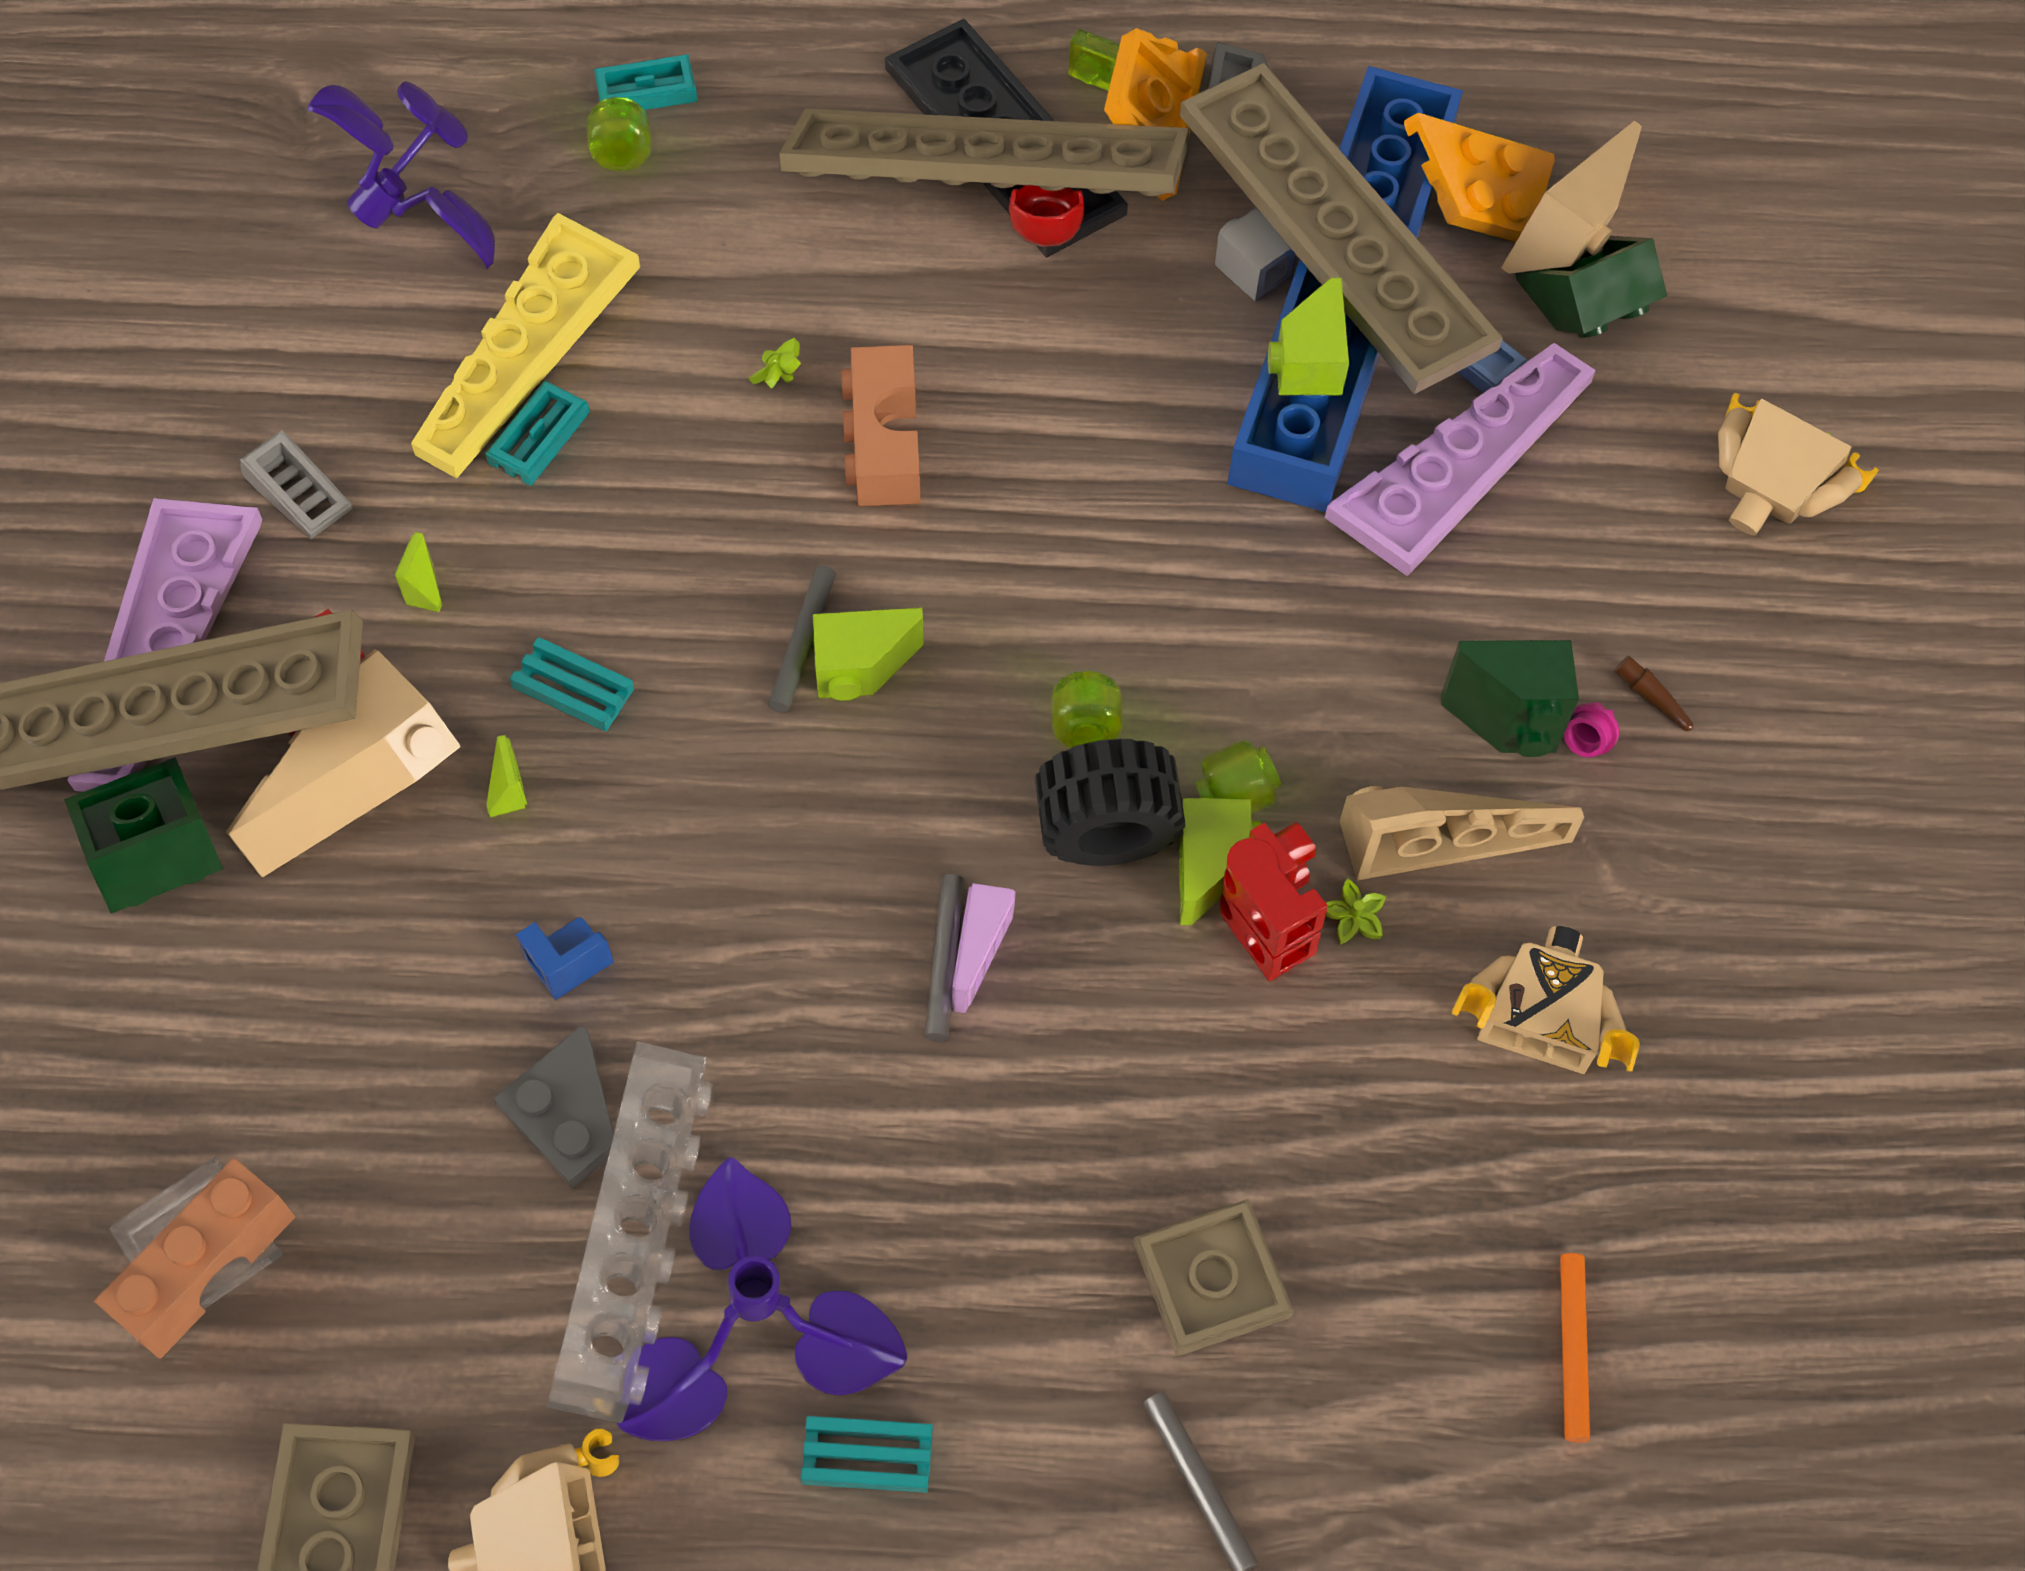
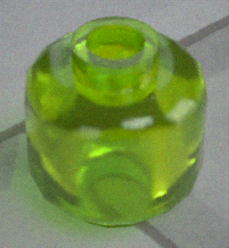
M611 97L596 104L587 117V144L592 158L601 167L619 172L636 169L645 162L651 151L652 141L650 121L646 111L637 102L625 97Z
M1087 670L1065 676L1055 685L1051 696V726L1053 734L1058 741L1072 748L1085 743L1117 739L1123 727V703L1120 687L1112 678L1100 672Z
M1245 739L1205 756L1201 762L1205 778L1195 782L1201 798L1251 799V815L1272 806L1276 800L1275 789L1283 786L1266 747L1263 745L1256 748L1252 742Z

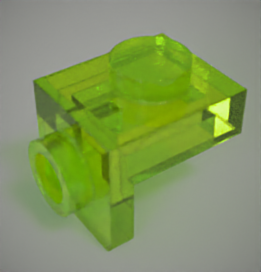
M1079 28L1070 40L1068 75L1080 79L1084 83L1109 91L1120 44Z

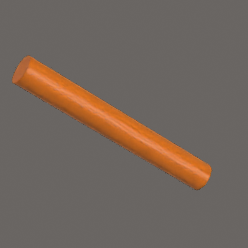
M1565 1253L1560 1255L1565 1440L1568 1442L1584 1443L1590 1441L1585 1256L1578 1253Z

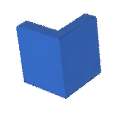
M580 917L548 937L545 936L536 922L515 934L524 958L555 1000L614 962L608 942L602 933H594L586 921Z

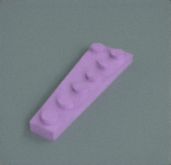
M1551 344L1505 377L1501 384L1488 389L1474 399L1469 409L1453 420L1450 418L1446 419L1435 427L1434 433L1417 446L1411 444L1397 455L1396 461L1381 472H1372L1333 500L1327 506L1325 519L1408 577L1588 387L1596 370L1557 344Z
M153 498L104 661L206 640L261 527L263 519L258 508ZM147 761L69 776L67 781L74 791L84 792L142 770Z

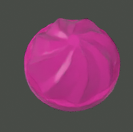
M1600 702L1580 704L1575 707L1564 732V740L1569 749L1579 756L1590 758L1609 752L1617 743L1619 724L1614 718V710L1606 709Z

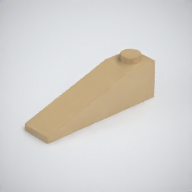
M1634 120L1545 192L1501 268L1511 274L1572 266L1587 252L1593 256L1599 252L1612 233V230L1607 225L1618 208L1642 125Z
M374 649L360 661L356 719L296 731L288 742L291 746L273 772L270 775L264 776L225 833L259 876L263 878L415 783L461 746L432 705L378 650Z
M1369 786L1346 797L1340 825L1356 880H1363L1572 843L1581 826L1584 815L1581 807L1402 786L1390 789H1383L1380 786Z

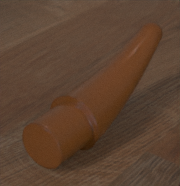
M1629 655L1618 664L1614 672L1629 684L1631 690L1654 705L1684 731L1692 730L1693 722L1647 667L1643 668Z

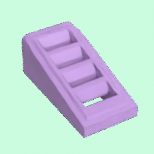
M972 883V887H969L952 985V1008H954V1012L966 1013L1013 919L1016 892L1012 889Z

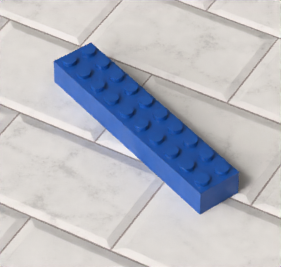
M1368 66L1339 150L1418 239L1434 188L1429 183L1421 166L1430 160L1419 134L1408 136L1404 120L1416 113H1422L1455 123L1463 90ZM1301 259L1271 342H1278L1281 320L1322 286ZM1346 313L1345 324L1349 366L1342 395H1279L1278 376L1268 372L1267 351L1233 447L1227 485L1326 512L1327 506L1332 502L1380 353Z

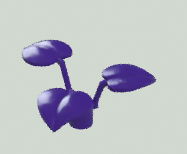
M404 81L397 89L398 96L405 107L415 117L425 123L426 126L391 170L383 168L378 172L377 170L383 156L388 155L394 147L390 136L382 130L383 123L380 117L361 98L345 87L329 85L318 91L310 101L307 111L329 118L363 145L374 151L366 173L358 181L359 188L347 200L348 207L353 214L367 226L377 229L392 213L401 217L407 209L427 200L432 209L470 245L481 258L486 269H488L494 262L495 237L484 217L464 199L450 190H446L442 194L438 189L430 187L405 199L403 193L407 190V187L399 177V174L431 137L433 132L437 133L450 146L454 148L462 147L468 139V134L463 124L450 111L437 104L423 89L411 82Z
M729 1157L715 1170L702 1188L691 1215L689 1237L696 1257L704 1266L712 1270H724L732 1267L728 1276L730 1305L725 1308L724 1318L707 1354L702 1359L698 1350L691 1342L677 1337L657 1338L645 1344L633 1355L622 1378L616 1424L621 1431L631 1436L662 1442L688 1438L708 1428L720 1415L727 1400L725 1381L719 1374L709 1368L717 1361L734 1322L739 1317L754 1322L768 1318L775 1310L781 1311L795 1330L804 1333L795 1348V1362L799 1372L812 1387L831 1395H849L860 1392L900 1370L907 1361L906 1348L898 1330L889 1318L877 1306L858 1294L838 1290L824 1292L813 1301L809 1312V1322L803 1320L790 1305V1298L780 1294L779 1272L774 1263L770 1261L783 1250L790 1237L791 1216L783 1198L774 1188L750 1173L736 1159Z

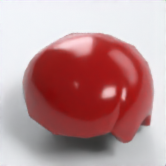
M1024 185L1020 189H1013L1009 204L1010 221L1013 229L1028 243L1041 247L1062 245L1073 238L1083 222L1084 199L1082 191H1073L1070 187L1049 191L1034 185Z

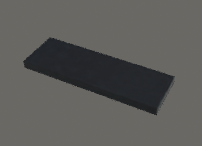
M965 18L885 57V70L924 115L1054 121ZM983 183L1010 215L1009 204L1012 190L1020 189L1024 185L998 188L990 183ZM1071 188L1073 191L1080 190L1083 194L1084 219L1080 229L1071 240L1060 246H1036L1047 258L1127 215L1128 203L1116 190L1100 194L1094 193L1088 188Z

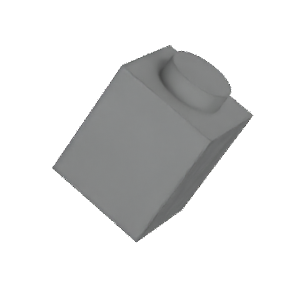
M1257 208L1240 219L1234 218L1230 220L1220 230L1217 238L1215 266L1254 301H1257L1291 277L1295 252Z

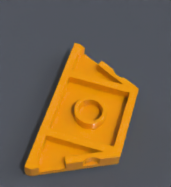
M1137 28L1123 35L1104 108L1112 123L1117 125L1189 128L1190 135V127L1180 117L1181 102L1199 94L1207 53L1200 48H1195L1190 52L1179 50L1177 41L1165 37L1158 39L1152 33ZM1181 172L1174 193H1164L1157 196L1160 200L1164 201L1177 194Z
M1416 113L1404 120L1408 136L1419 134L1430 160L1421 166L1429 183L1437 193V202L1447 224L1516 242L1546 192L1555 162L1554 153L1422 113Z

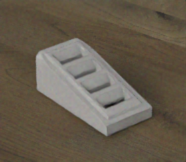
M283 430L240 459L241 474L310 539L317 536L353 509V504ZM283 462L289 465V467L273 478L268 474ZM297 474L303 478L286 491L281 488L283 484ZM310 487L317 491L299 505L293 501ZM325 499L332 504L330 508L313 520L306 515L308 511Z

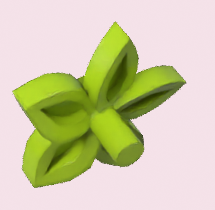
M792 338L783 343L777 351L765 350L761 358L766 366L748 379L752 384L765 380L771 389L780 377L786 383L791 382L794 378L791 373L801 364L797 359L800 352V343L795 338Z
M1347 878L1341 890L1342 901L1331 900L1326 902L1328 905L1326 916L1341 920L1336 931L1339 945L1351 940L1357 931L1367 938L1381 939L1383 936L1382 926L1376 914L1382 908L1386 896L1370 893L1361 899L1358 887Z

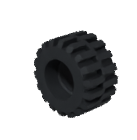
M1106 739L1085 743L1054 755L1052 760L1045 762L1039 768L1040 772L1035 776L1043 846L1046 847V851L1051 856H1058L1059 860L1091 866L1124 864L1157 854V852L1174 844L1173 841L1179 839L1184 833L1185 817L1176 760L1173 755H1169V750L1163 746H1154L1152 742L1136 741L1133 739Z

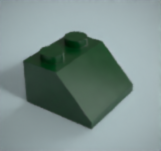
M1610 235L1607 242L1596 255L1593 256L1587 252L1572 266L1515 273L1518 283L1555 330L1577 333L1579 338H1588L1607 331V323L1618 318L1630 319L1643 315L1650 310L1649 304L1667 296L1653 238Z
M1571 640L1459 641L1440 695L1441 705L1500 753H1519L1524 757H1540L1548 753H1556L1579 701Z
M176 757L64 799L86 862L111 914L127 907L141 905L152 897L185 884L199 882L206 876L223 870Z

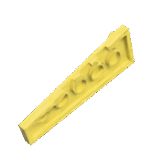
M557 213L528 257L529 266L519 281L513 280L505 293L506 302L495 319L490 318L481 331L483 339L473 355L464 358L454 374L453 382L445 388L413 439L411 445L415 456L457 479L639 270L638 254Z

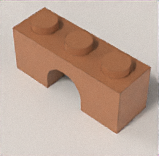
M913 345L851 347V368L841 369L843 400H853V411H843L844 442H854L855 454H845L846 486L857 487L858 506L921 504L917 430L895 431L883 426L894 419L916 418Z
M233 1157L94 1302L158 1359H161L206 1312L200 1306V1297L211 1278L223 1266L236 1258L244 1257L252 1264L296 1216L277 1193Z

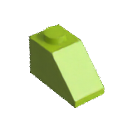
M1330 278L1285 316L1281 320L1278 342H1269L1268 372L1278 376L1279 395H1342L1349 366L1341 278Z
M922 608L813 614L818 698L849 701L859 696L876 693L924 645Z
M1182 799L1185 828H1183L1184 833L1179 838L1180 925L1194 924L1220 900L1223 892L1224 872L1227 867L1226 860L1230 848L1238 841L1249 838L1250 830L1261 824V821L1251 820V799Z

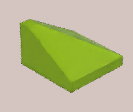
M415 532L411 536L395 577L406 605L439 612L442 607V601L433 561L423 533Z
M506 735L498 736L496 740L486 804L490 817L525 809V804H527L517 759L510 739L506 738Z

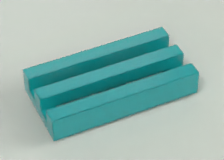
M689 54L594 69L603 117L698 102Z
M544 381L485 453L488 465L496 469L500 465L504 467L506 474L512 477L518 474L521 476L522 482L532 486L590 413L588 402ZM553 399L557 400L544 418H540L529 431L530 435L515 454L511 456L509 454L549 403Z
M538 637L533 643V653L531 655L526 654L522 659V669L520 672L515 670L509 678L512 688L607 732L633 693V681ZM546 660V661H548V662H550V663H552V664H554V665H556V666H559V667H561V668H563V669H565V670H567V671H569V672H571V673H574V674H576V675H578V676H580V677H582V678H584V679H587V680H589V681H591V682H593V683H595V684H597V685H599V686H602V687H604V688H606V689H608V690H610V691H612V692H615L616 694H613V693H611V692H609V691H607V690H605V689H602V688H600V687H598V686H596V685H594V684H592V683H590V682H587V681H585V680H583V679H581V678H579V677H577V676H574V675H572V674H570V673H568V672H566V671H564V670H562V669H559V668H557V667H555V666H553V665H551V664H549V663H546V662H544V661ZM535 674L543 676L564 686L566 690L579 696L588 697L607 706L605 711L599 710L533 679Z
M817 1416L806 1417V1437L800 1477L802 1485L928 1493L933 1424ZM819 1435L919 1442V1449L819 1442ZM817 1458L917 1464V1474L816 1468Z

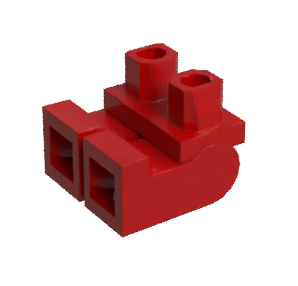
M1265 822L1250 830L1249 838L1238 841L1230 848L1226 860L1227 867L1224 872L1223 892L1220 898V913L1269 982L1316 954L1321 936L1320 930L1323 928L1328 907L1314 888L1301 896L1296 891L1309 883L1310 872L1305 862L1314 858L1316 852L1314 842L1297 822L1276 834H1273Z

